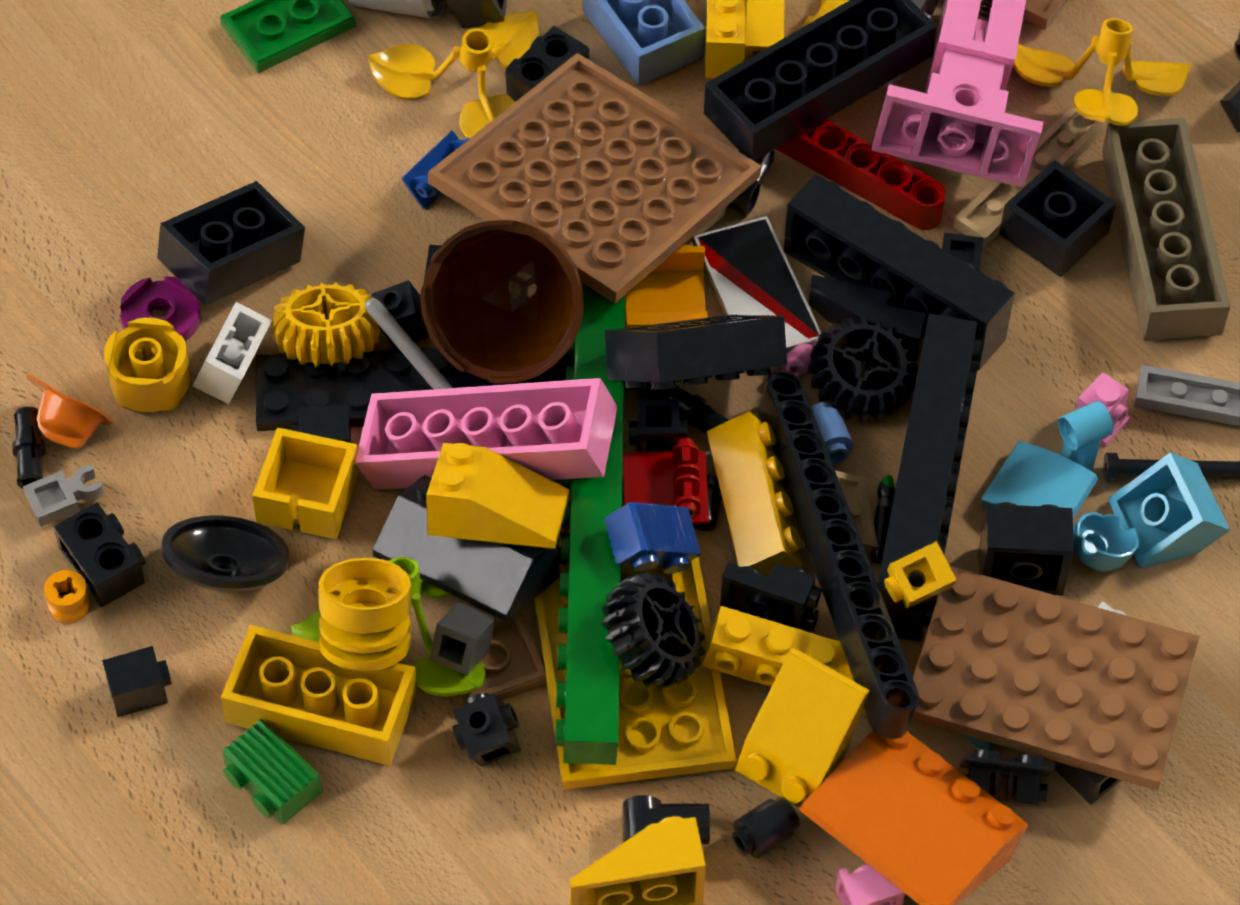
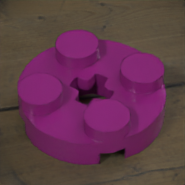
M164 276L165 281L158 280L152 282L151 277L142 279L125 292L120 304V319L123 329L128 327V322L138 318H158L173 325L174 330L180 336L182 335L186 342L194 335L202 321L198 298L176 277ZM165 308L169 309L167 311L168 314L164 317H154L152 312L155 309L158 311H163Z

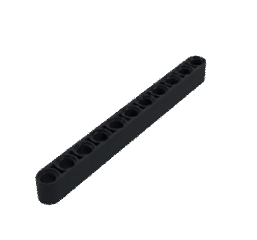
M773 372L767 378L758 406V414L761 422H767L775 434L776 444L773 445L775 456L784 469L785 478L782 481L787 495L792 502L796 520L854 682L869 690L863 707L873 731L888 739L901 738L908 730L919 702V693L801 380L790 372Z

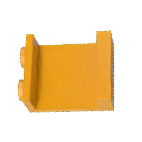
M682 245L625 295L626 327L707 317L704 283L705 246Z

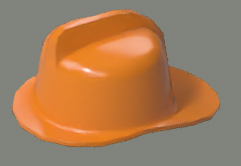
M32 375L26 376L33 385L43 392L37 422L43 435L52 442L72 449H80L90 439L99 425L112 424L111 419L98 409L60 393Z

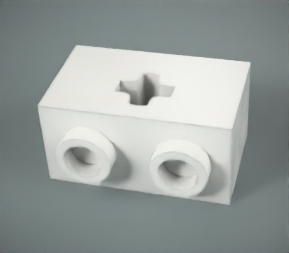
M235 302L193 387L229 404L272 320Z

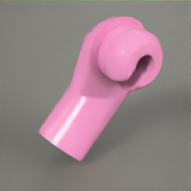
M798 344L787 353V365L780 366V371L790 372L799 378L808 370V365L811 361L810 353L815 345Z

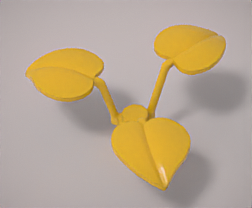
M527 11L505 15L503 22H488L481 28L467 30L462 37L461 47H453L452 54L436 71H434L435 60L432 54L426 48L416 44H399L379 53L369 54L368 64L375 80L385 91L397 98L415 100L427 96L431 89L430 79H439L453 62L459 58L465 69L478 73L480 100L466 103L459 115L461 131L467 138H471L515 103L506 94H496L487 98L486 67L490 61L496 58L501 66L507 68L514 59H519L530 49L533 41L540 36L538 12Z
M1109 18L1103 21L1100 35L1092 37L1090 46L1076 64L1062 54L1028 48L1018 44L1013 67L1023 79L1031 83L1057 87L1063 83V79L1073 80L1096 50L1099 61L1108 65L1103 92L1095 89H1083L1077 92L1073 100L1074 108L1081 115L1099 122L1109 121L1114 125L1126 126L1135 121L1138 106L1133 98L1128 95L1111 93L1115 65H1119L1121 60L1124 59L1125 64L1122 66V73L1128 81H1135V85L1139 90L1158 96H1174L1183 90L1192 64L1132 61L1131 47L1133 42L1130 41L1133 32L1132 25L1121 19Z

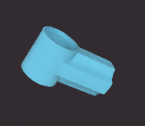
M1094 401L1060 416L1058 419L1059 431L1064 440L1061 455L1090 471L1093 470L1101 439L1113 433L1111 416L1107 408L1099 401Z

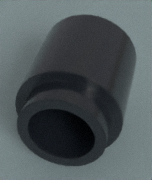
M779 797L776 800L768 799L734 821L735 832L732 833V838L741 853L744 855L750 854L758 859L794 835V830L800 826V820L793 806L784 797Z

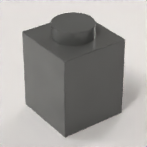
M457 602L437 623L429 660L468 676L489 652L496 617Z

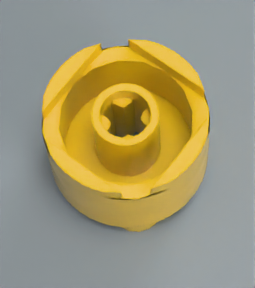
M138 318L128 322L127 328L119 333L115 330L109 336L104 348V359L110 387L118 405L122 408L138 412H157L161 410L169 412L175 410L179 406L180 400L187 393L191 383L190 364L183 336H180L174 330L173 325L158 318Z

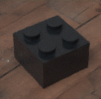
M1053 160L1004 205L999 234L1061 277L1110 232L1116 202L1062 164Z
M1010 502L987 504L978 548L979 574L1052 595H1063L1074 553L1073 508H1063L1052 504L1023 506Z

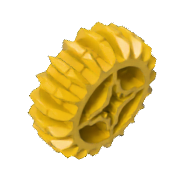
M321 282L319 286L314 287L307 284L304 290H291V296L281 297L280 304L274 306L272 334L275 336V343L278 345L279 351L286 353L287 359H298L302 365L312 362L315 367H318L320 364H330L332 367L334 363L338 362L349 364L351 358L362 359L364 352L373 351L374 344L379 342V335L381 334L378 324L365 308V303L373 297L367 295L364 289L355 290L353 284L339 286L338 282H335L333 285H324Z

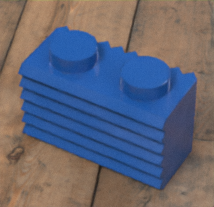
M630 502L605 517L606 531L609 532L608 539L612 540L610 547L614 548L612 554L616 556L615 563L633 565L635 571L638 572L659 567L663 568L666 574H674L686 570L689 567V562L701 555L688 507L682 508L681 506L676 508V506L670 507V505L659 506L652 503Z

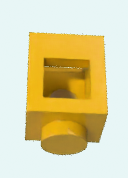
M937 541L891 563L887 569L890 577L884 579L886 588L893 601L897 603L902 600L906 608H910L942 591L945 592L951 589L957 581ZM913 573L920 574L924 579V584L921 587H914L909 583L908 576Z

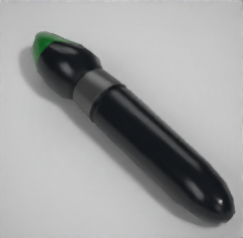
M891 475L884 477L877 488L878 502L874 518V528L878 548L870 552L871 559L876 564L882 561L895 494L894 481Z

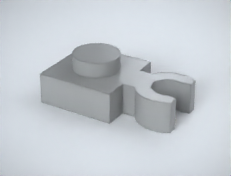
M92 465L79 468L73 477L67 480L63 472L60 471L23 486L25 496L40 527L78 512V500L93 501L103 496V488L100 482L84 485L87 481L96 478Z

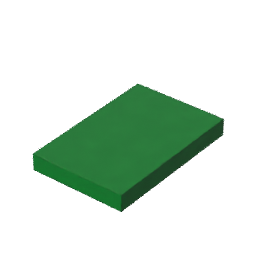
M253 0L220 16L221 26L257 73L356 27L355 17L341 0Z

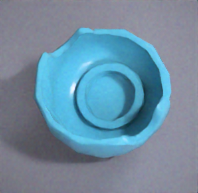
M1096 512L1083 514L1073 526V542L1076 556L1083 564L1097 572L1117 570L1129 560L1139 547L1136 528H1123L1117 514L1104 516Z

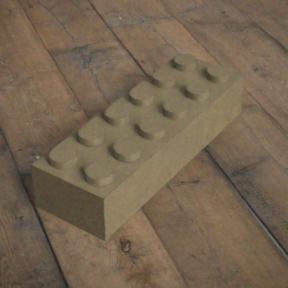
M1185 118L1134 121L1126 126L1108 123L1102 155L1112 200L1116 202L1115 214L1143 341L1223 335L1230 303Z

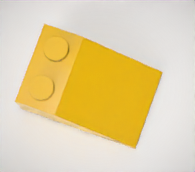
M443 443L426 494L427 534L430 536L555 549L569 499V489L486 447L470 446L465 443Z
M792 648L745 739L735 771L801 808L804 801L844 760L869 690L801 651Z
M673 816L665 818L659 823L650 824L569 879V905H703L706 863L696 818L683 819L682 817Z

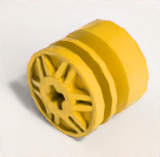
M368 557L347 559L333 564L325 570L318 582L319 609L321 614L319 618V646L321 654L330 663L344 669L357 671L381 670L395 665L402 660L408 653L411 639L409 633L411 628L409 618L411 582L409 575L396 564Z

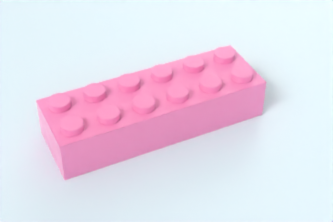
M601 378L371 394L355 464L374 490L408 488L424 475L432 478L443 443H465L470 446L486 447L550 480L604 477L618 406Z

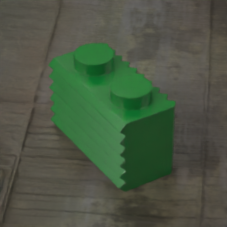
M263 719L258 720L256 725H252L249 730H246L242 736H238L236 741H232L222 751L225 763L223 773L227 780L238 790L243 787L248 790L253 796L252 801L258 811L266 818H270L273 815L280 824H285L323 792L321 775Z

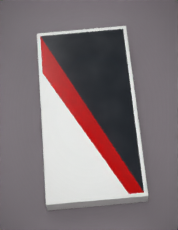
M767 216L693 236L694 246H705L704 270L724 315L784 316L787 353L798 344L816 345L817 339L822 333Z

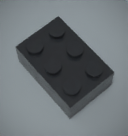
M255 181L160 223L157 259L206 306L301 262L305 226L261 184Z

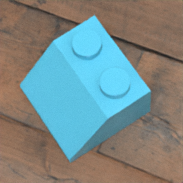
M1171 452L1108 498L1114 514L1119 516L1122 527L1125 529L1136 528L1138 532L1139 547L1133 554L1139 567L1142 568L1197 554L1230 531L1198 463Z

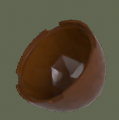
M514 220L483 221L463 228L448 238L433 254L420 293L422 317L430 339L441 355L456 369L471 373L496 384L518 383L538 377L553 367L571 348L579 331L583 316V285L576 264L565 248L549 233L531 224ZM525 272L531 274L532 277L523 279L518 276V273ZM512 282L520 287L519 296L513 291ZM536 284V292L529 297V286Z

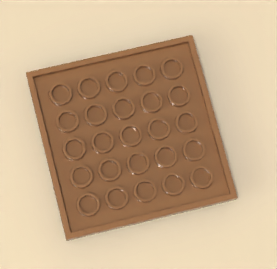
M576 53L428 171L427 183L486 221L514 220L531 224L549 233L565 248L576 264L581 282L615 304L760 177L762 166L584 56Z

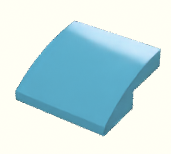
M1018 441L981 498V503L984 511H986L987 504H999L1002 502L1023 506L1052 504L1063 508H1073L1074 519L1098 481L1095 473L1071 459L1045 448Z

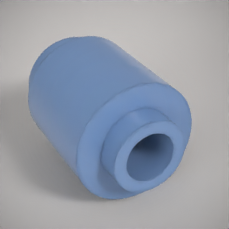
M817 403L811 406L832 464L841 463L851 453L854 446L840 411L833 408L830 403Z

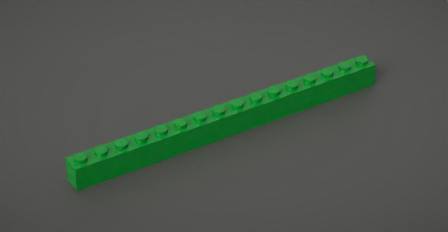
M582 283L584 297L583 316L575 341L566 352V357H574V365H566L565 380L601 378L618 408L604 477L562 479V486L570 491V501L567 502L561 525L569 526V536L561 535L560 561H568V571H560L559 597H568L567 607H559L558 633H567L566 644H558L557 670H566L565 682L557 681L556 708H565L564 719H556L555 746H564L563 763L616 765L619 731L620 659L618 656H612L614 648L610 642L605 640L609 634L601 622L606 618L602 611V607L607 603L606 595L621 582V564L615 563L616 556L612 554L614 548L610 547L612 540L608 539L609 532L606 531L607 524L604 523L605 517L622 507L624 381L608 380L605 330L624 328L625 296L614 304Z

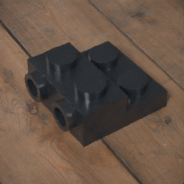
M728 563L722 575L720 607H727L813 633L819 617V610H816L820 601L822 589L814 586V576L807 574L798 567H785L774 563L770 575L766 576L752 567H739Z

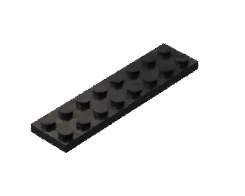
M420 348L453 388L565 381L566 365H574V357H566L565 353L553 367L538 377L518 383L496 384L487 379L456 369L441 355L437 348ZM399 349L364 352L362 359L351 358L349 364L338 362L334 363L332 367L330 364H320L318 367H315L312 362L302 365L298 359H287L286 354L256 355L257 431H273L277 427L291 430L292 423H299V407L349 405L351 427H363L371 394L433 390V388Z

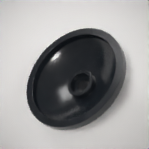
M220 515L193 517L176 523L164 534L161 547L163 559L176 574L195 585L218 592L249 591L272 583L285 573L290 555L285 541L271 529L250 520Z

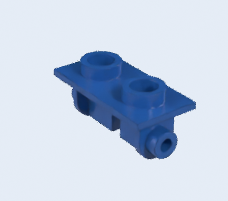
M451 130L401 177V180L423 209L442 193L427 183L428 171L470 138L465 140L459 139L455 132Z

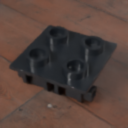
M974 749V753H971V756H965L960 762V767L969 768L968 775L965 776L976 782L988 794L990 791L991 774H995L992 797L996 800L999 794L1000 776L1007 775L1006 802H1011L1014 776H1016L1014 802L1037 805L1038 801L1046 802L1048 784H1040V777L1049 776L1055 769V766L1044 765V757L1018 755L1015 761L1000 760V752Z

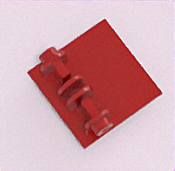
M679 439L677 445L673 448V452L623 453L624 505L630 502H640L641 504L652 503L659 506L670 505V507L676 506V508L681 506L682 508L688 507L692 524H709L706 451H698V447L692 439Z

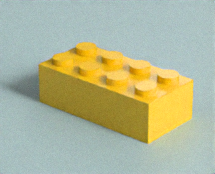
M250 625L220 697L225 723L250 729L252 725H256L258 720L263 719L281 738L391 766L417 695L415 667L401 663L372 671L344 669L330 663L321 654L319 642Z

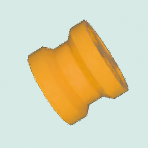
M61 570L52 574L46 580L44 594L49 613L55 620L62 623H73L86 616L91 603L86 581L81 574L73 570ZM71 591L70 594L64 595V597L59 596L64 592Z

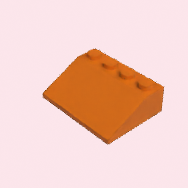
M875 731L868 734L804 801L800 808L802 813L919 905L959 904L1010 861L1029 825L1010 808L1001 804L979 787L976 782L967 778L908 731L904 736L897 739L882 737Z

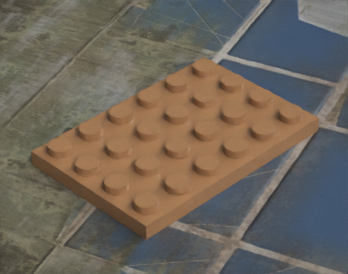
M950 566L957 581L951 589L940 592L913 675V680L919 693V702L912 720L1158 791L1200 636Z

